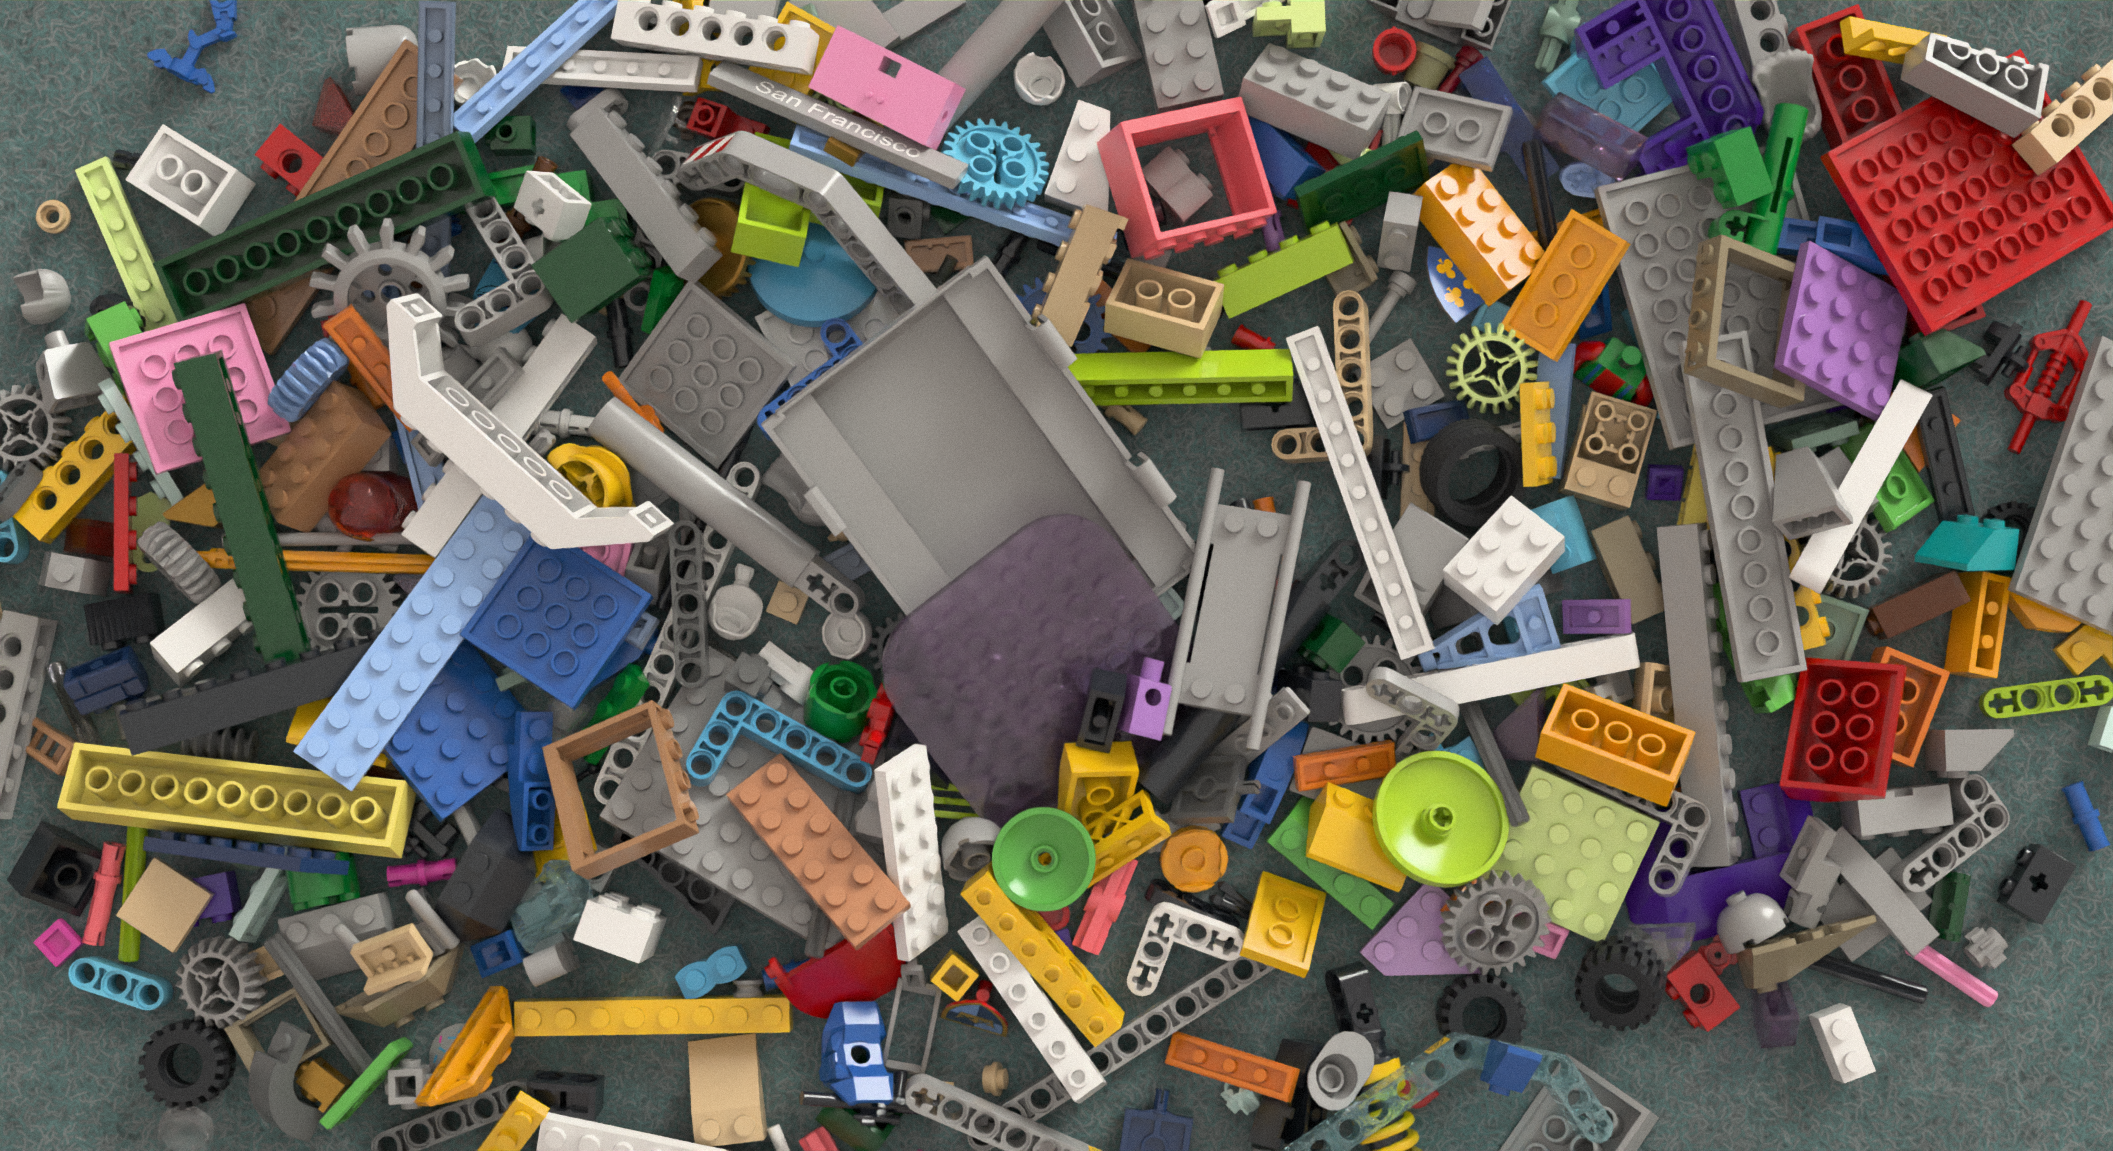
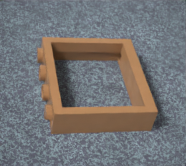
M653 700L542 747L571 869L574 873L587 880L699 833L696 820L699 819V813L695 804L690 800L688 793L691 783L687 773L682 769L680 758L683 757L682 750L677 740L674 739L671 729L674 727L673 717L668 709L662 708ZM652 727L677 820L595 854L572 761Z

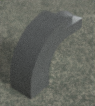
M281 1021L267 1053L256 1050L249 1073L250 1098L255 1110L266 1122L293 1138L310 1142L322 1112L318 1110L319 1107L295 1095L293 1080L311 1034L291 1023Z

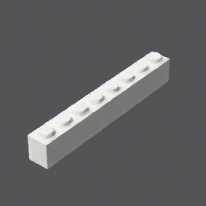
M561 314L557 320L552 318L542 332V335L545 336L538 347L531 346L522 359V362L525 364L522 369L525 373L490 409L496 417L524 442L531 436L543 416L549 411L597 344L596 336L577 323H571L564 314ZM450 459L442 469L445 475L439 483L435 484L433 482L423 494L422 500L425 502L418 512L411 511L401 526L405 529L401 534L405 539L435 559L483 495L478 488L479 485L472 478L463 476L456 471L452 465L453 461Z

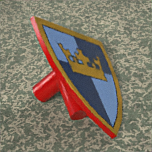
M980 981L975 1000L952 1002L946 1005L941 1015L942 1019L1006 1037L1008 1032V1023L1004 1016L988 1004L993 984L989 981Z

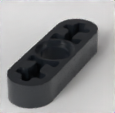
M1152 879L1144 894L1146 900L1154 906L1161 902H1169L1237 928L1240 926L1239 921L1231 914L1188 892H1182L1164 880ZM1192 924L1193 926L1206 932L1204 926L1200 924ZM1213 930L1212 935L1216 937L1218 931ZM1228 937L1226 941H1231L1233 938Z

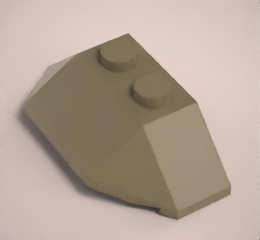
M460 943L453 949L446 948L444 953L433 957L427 973L421 979L415 982L407 981L396 985L384 993L377 992L368 996L364 991L334 1007L337 1014L383 1028L394 1023L397 1029L414 1020L413 1012L424 1007L426 1012L442 1005L445 1003L442 996L452 991L465 944Z

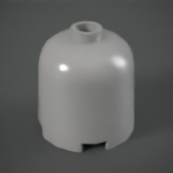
M403 25L346 28L349 68L354 67L356 81H352L355 95H367L404 39L410 40L418 46L417 38L411 29Z

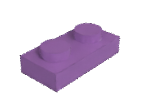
M1631 599L1562 600L1563 634L1631 633Z

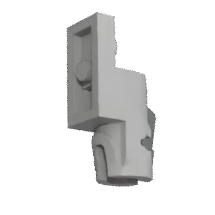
M1810 815L1807 816L1779 876L1792 886L1783 908L1785 915H1789L1788 919L1798 925L1815 929L1821 916L1826 911V906L1840 887L1836 880L1842 867L1826 855L1837 833L1821 819Z

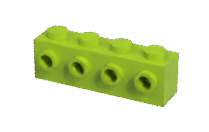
M1328 220L1309 228L1311 234L1298 239L1297 234L1280 241L1278 243L1280 248L1267 253L1266 249H1262L1248 256L1249 262L1240 267L1232 263L1217 270L1219 276L1214 278L1213 281L1224 284L1222 305L1228 318L1237 316L1352 264L1354 258L1338 223L1330 225Z

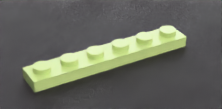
M105 156L76 169L75 172L130 299L133 302V306L139 309L140 315L146 319V327H143L144 331L147 332L178 323L153 263L155 261L111 160Z

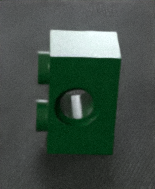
M1327 613L1296 652L1310 664L1314 663L1321 670L1326 671L1330 668L1340 674L1366 642L1343 621Z

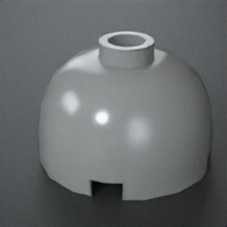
M964 817L954 823L944 833L940 846L943 867L945 871L949 872V876L954 880L967 881L991 862L994 843L1001 828L990 819L981 817Z
M1744 890L1725 900L1728 906L1719 914L1717 933L1727 953L1734 954L1745 950L1742 944L1744 942L1746 944L1754 942L1756 945L1786 927L1785 923H1789V920L1779 904L1768 895L1754 893L1746 896Z

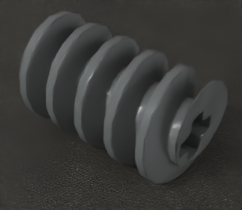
M227 727L222 735H219V730L181 741L180 754L255 763L259 748V734L257 730H253L249 739H246L245 729L239 728L236 736L232 737V729Z

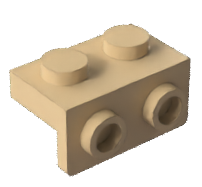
M413 923L353 944L350 954L368 978L363 989L368 996L377 992H387L396 985L407 981L415 982L421 979L427 973L434 954Z

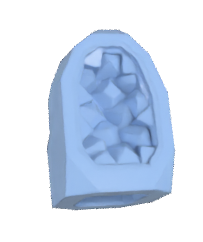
M1586 162L1569 163L1559 173V180L1565 191L1575 196L1595 198L1594 189L1599 186L1615 183L1616 179L1615 166Z

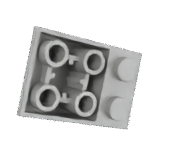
M1410 503L1394 527L1393 533L1425 618L1444 584L1443 569L1467 544L1469 538L1413 503ZM1368 569L1353 596L1385 616Z

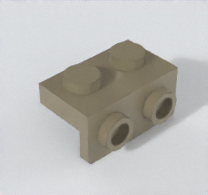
M1343 221L1338 225L1354 261L1352 264L1324 276L1335 296L1346 290L1355 291L1356 293L1365 290L1375 284L1378 280L1376 274L1379 272L1371 255L1365 256L1359 245L1362 244V239L1353 225L1348 227L1346 221Z

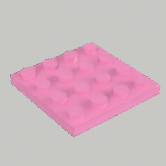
M245 303L119 339L108 344L156 475L203 461L202 456L198 457L193 447L192 438L196 435L192 423L188 424L183 414L182 404L185 403L182 389L178 390L172 378V370L175 369L174 363L181 359L218 350L223 351L251 445L291 433L288 421L280 418L273 411L274 409L267 404L268 396L275 384Z

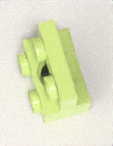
M1287 0L1286 6H1282V3L1277 1L1263 3L1262 7H1257L1252 22L1253 37L1286 35V49L1320 47L1326 32L1324 0Z

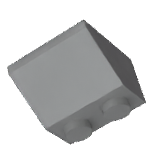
M2014 729L1928 730L1925 736L1926 771H1936L1937 778H1969V771H1981L2014 737Z

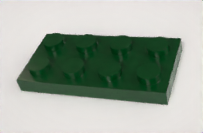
M1416 130L1294 187L1303 228L1307 236L1311 234L1309 228L1328 220L1330 225L1336 222L1339 224L1386 203L1389 191L1406 194L1430 179L1423 138Z

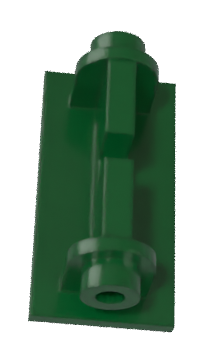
M1950 871L1934 884L1933 902L1930 906L1928 921L1939 933L1937 938L1960 942L1971 875Z

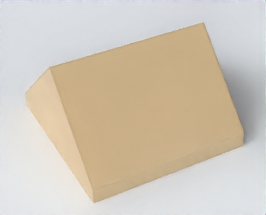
M1652 662L1640 663V667L1636 668L1633 691L1635 698L1632 700V709L1675 724L1670 666Z

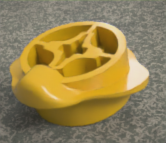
M567 443L549 452L547 456L549 464L597 507H636L633 501L629 472L622 460L606 447L600 445L584 447Z

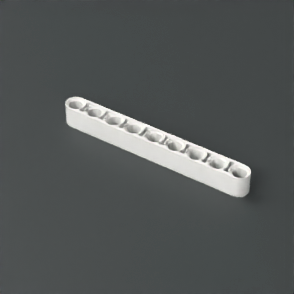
M1631 632L1562 644L1561 648L1540 651L1539 653L1534 652L1526 656L1500 659L1485 664H1472V666L1436 669L1425 673L1406 675V677L1452 699L1457 704L1635 669L1640 667L1635 633ZM1366 684L1351 686L1341 690V703L1346 725L1361 724L1405 715L1369 696L1366 692ZM1405 696V699L1410 702H1421L1418 697Z

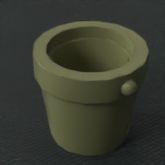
M1417 41L1415 43L1417 49L1415 59L1410 67L1407 68L1403 82L1409 83L1413 88L1419 86L1436 90L1448 70L1455 68V59L1432 45Z

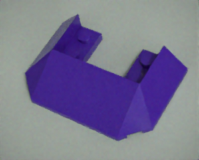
M1623 0L1574 29L1577 58L1587 60L1600 89L1606 90L1647 65L1654 63L1678 113L1680 120L1630 148L1641 171L1635 177L1688 165L1687 147L1718 134L1748 126L1751 127L1754 135L1757 125L1761 124L1764 110L1712 0Z
M1780 781L1737 791L1753 857L1738 860L1730 866L1708 867L1689 871L1680 891L1676 895L1667 898L1656 894L1649 884L1650 871L1672 827L1660 821L1625 896L1630 921L1666 944L1677 946L1718 935L1717 920L1719 914L1728 906L1725 900L1739 891L1744 890L1746 896L1754 893L1768 895L1783 910L1792 886L1780 877L1779 874L1807 816L1814 817L1810 801L1790 799L1779 786ZM1672 806L1657 809V811L1666 812L1670 810ZM1677 841L1671 846V854L1676 858H1684L1686 856L1682 841ZM1662 872L1656 878V885L1660 889H1669L1675 883V876L1671 872Z

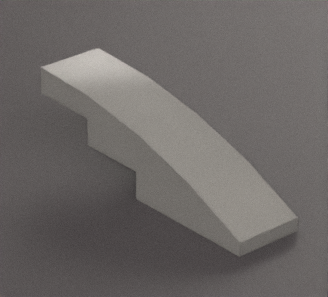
M1843 826L1836 831L1837 834L1826 855L1842 867L1839 874L1841 876L1840 879L1865 904L1864 908L1871 915H1875L1876 920L1914 958L1939 937V933L1872 856Z

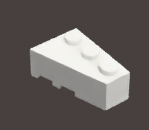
M1078 100L1044 194L1045 202L1073 212L1075 209L1081 210L1085 204L1108 211L1109 182L1097 142L1110 132L1109 110Z
M233 578L150 642L154 659L180 688L215 657L224 653L240 634L246 635L254 629L252 621L248 622L244 614L243 602L246 600L242 588H237Z

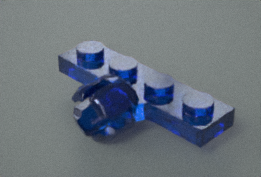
M1486 56L1459 74L1458 77L1473 99L1512 107L1513 114L1499 153L1505 151L1510 155L1529 184L1522 143L1531 139L1541 140V138ZM1542 141L1549 177L1560 170Z

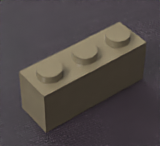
M1629 515L1587 532L1613 598L1631 599V625L1663 612L1662 582L1658 583L1653 570H1656V564L1649 551L1644 552L1640 539L1643 536L1638 523L1635 520L1631 521Z

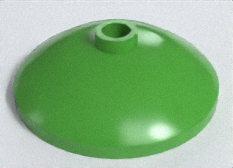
M1050 807L1028 809L1011 818L999 832L992 852L993 872L1002 891L1016 904L1034 911H1054L1076 901L1089 886L1096 865L1095 848L1087 829L1071 814ZM1042 852H1047L1051 855L1052 859L1049 865H1042L1039 862L1038 858Z

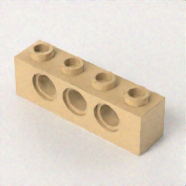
M2113 59L2103 67L2096 63L2080 77L2084 82L2080 85L2076 81L2060 94L2064 100L2059 103L2055 99L2041 111L2043 118L2021 132L2022 136L2012 144L2038 176L2058 163L2113 114Z

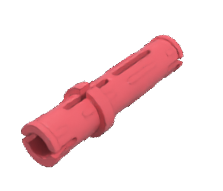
M109 841L103 843L99 868L94 872L93 876L96 882L82 942L93 946H97V943L99 946H104L116 887L122 880L120 869L126 849L124 844L111 842L110 844Z

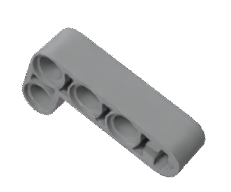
M1973 774L1969 775V778H1953L1949 781L1951 804L1960 816L1953 820L1954 825L1944 827L1943 832L1936 833L1891 869L1889 876L1904 893H1918L1927 890L2008 827L2010 814L2007 808L1982 776ZM1966 783L1970 785L1972 790L1970 798L1964 793ZM1986 811L1990 813L1992 818L1990 826L1984 820ZM1961 830L1965 833L1966 842L1964 846H1962L1958 840V835ZM1935 850H1937L1940 855V863L1938 864V866L1935 865L1932 860V855ZM1920 870L1922 871V872H1916V873H1915L1914 875H1912V876H1911V873H1910V872H1913V871H1920Z

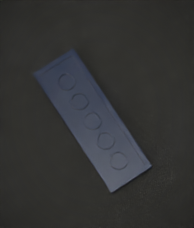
M160 831L159 837H144L143 850L295 872L348 875L349 861L335 859V852L314 850V856H311L312 851L309 849L288 847L286 853L283 845L262 843L261 849H258L259 844L254 841L236 840L234 846L232 845L233 840L231 838L210 836V842H206V835L185 833V838L181 839L182 833Z

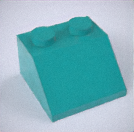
M1957 515V521H1942L1915 554L1914 562L1964 571L2015 570L2019 529L2005 527L2004 520L1984 519L1983 523H1979L1978 516Z

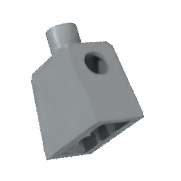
M62 330L46 335L44 339L48 349L42 352L36 362V373L46 413L52 414L101 403L98 396L103 394L98 383L109 377L114 383L115 381L92 345L88 342L70 345Z

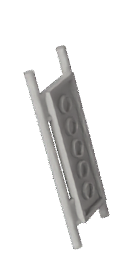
M1211 468L1168 685H1171L1172 691L1162 735H1172L1177 705L1180 703L1184 706L1251 717L1246 749L1259 751L1311 483L1298 481L1291 515L1218 504L1225 471L1220 468ZM1211 544L1214 546L1190 663H1188L1186 661L1209 546Z

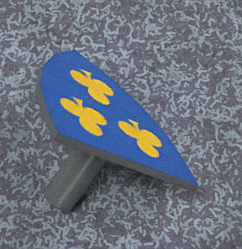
M1427 247L1426 269L1430 287L1438 302L1437 307L1440 311L1445 312L1453 324H1455L1485 301L1443 249Z

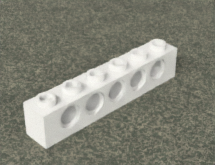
M618 0L611 39L622 46L678 55L700 56L703 59L716 61L726 60L735 64L811 76L813 74L820 35L810 28L809 23L790 20L789 25L778 23V19L765 15H758L757 20L748 19L746 14L733 10H726L725 15L714 13L712 8L694 5V10L683 9L682 4L663 0L662 5L651 4V0ZM657 17L656 27L648 31L647 25L649 21ZM685 22H689L688 31L684 35L679 36L680 26ZM721 27L720 36L716 40L711 41V32L715 28ZM748 32H753L752 41L748 45L743 46L742 39L744 35ZM780 37H785L786 41L783 48L774 51L775 41Z
M978 916L957 931L1074 1102L1082 1103L1107 1085L1101 1073L1037 981L983 919Z

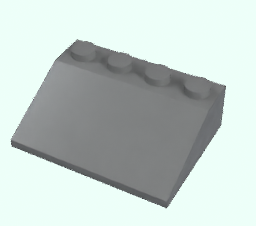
M1566 1053L1499 1151H1637L1659 1117Z

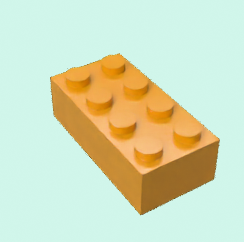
M1453 163L1425 182L1412 194L1423 196L1420 221L1488 307L1529 278L1545 253L1480 169Z
M1564 683L1541 731L1535 757L1667 807L1689 756L1696 732Z

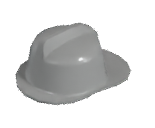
M1348 1031L1334 1035L1310 1065L1307 1073L1308 1089L1311 1097L1319 1106L1333 1111H1339L1348 1107L1369 1078L1374 1067V1052L1371 1044L1364 1036Z

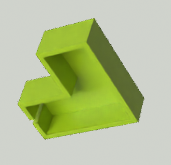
M755 132L756 136L789 149L791 140ZM840 173L878 218L884 187ZM745 182L731 252L799 267L809 222L824 225L810 209Z

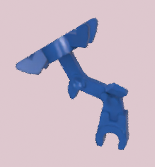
M209 0L217 26L214 30L197 36L191 29L188 33L190 45L182 60L176 57L172 59L165 48L150 51L147 53V57L155 62L154 65L157 68H166L169 73L194 85H203L205 91L213 94L215 87L211 75L207 74L205 68L196 69L194 65L205 47L219 41L228 42L237 37V34L232 31L234 21H237V0H226L222 3L218 2V0Z

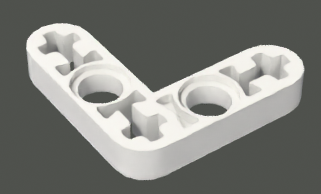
M1158 903L1150 913L1127 976L1128 988L1138 996H1147L1154 992L1173 941L1214 957L1231 961L1240 957L1244 934L1235 926L1173 903ZM1167 913L1170 915L1169 920L1171 922L1168 921L1164 933L1161 934L1157 932L1160 924L1159 917ZM1192 924H1200L1204 926L1207 934L1201 939H1195L1189 935L1187 929ZM1213 930L1218 931L1214 944H1210ZM1228 937L1235 939V945L1231 949L1224 948V941ZM1152 941L1157 942L1162 946L1163 953L1157 957L1150 956L1145 951V944ZM1144 964L1151 966L1147 977L1148 981L1144 985H1140L1138 977L1142 973Z

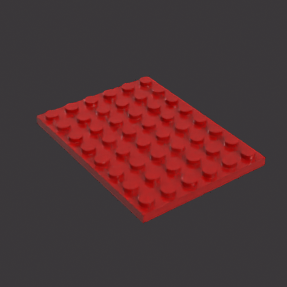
M2021 49L2005 57L2009 59L2014 55L2025 58V63L2029 64ZM2046 90L2042 110L2052 102ZM1932 96L1827 152L1820 159L1922 333L1926 336L2113 228V203L2078 145L2058 163L2038 176L2012 146L2022 136L2021 133L2013 138Z

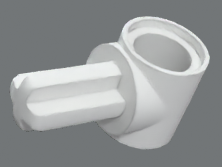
M1407 82L1373 85L1382 91L1392 94L1382 124V146L1394 141L1401 126V115H1405L1413 93L1411 86Z

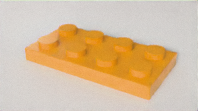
M1571 209L1501 322L1504 324V330L1510 332L1511 329L1515 330V337L1520 340L1525 339L1524 342L1558 362L1631 244Z

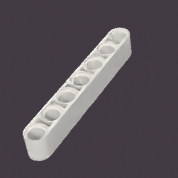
M1902 379L1900 380L1838 489L1853 516V524L1813 534L1789 576L1790 579L1821 594L1929 403L1932 394Z

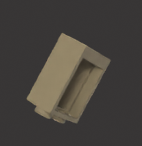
M294 987L247 1014L244 1020L239 1019L232 1026L229 1025L224 1028L249 1073L256 1050L265 1052L250 1025L295 998L321 1040L304 1051L298 1065L334 1044Z

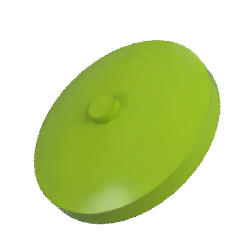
M1425 751L1405 758L1383 778L1373 801V827L1384 854L1403 874L1429 886L1456 887L1478 879L1497 862L1507 842L1509 818L1500 789L1484 769L1473 761L1455 753Z

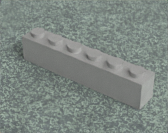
M597 106L573 130L570 136L675 274L692 283H696L723 256L715 246L717 239L708 229L698 224V214L689 205L681 202L678 198L681 195L678 188L670 181L664 180L660 174L663 171L661 166L654 159L644 154L642 151L645 148L643 143L632 133L629 134L624 128L627 125L626 121L614 110L609 113Z

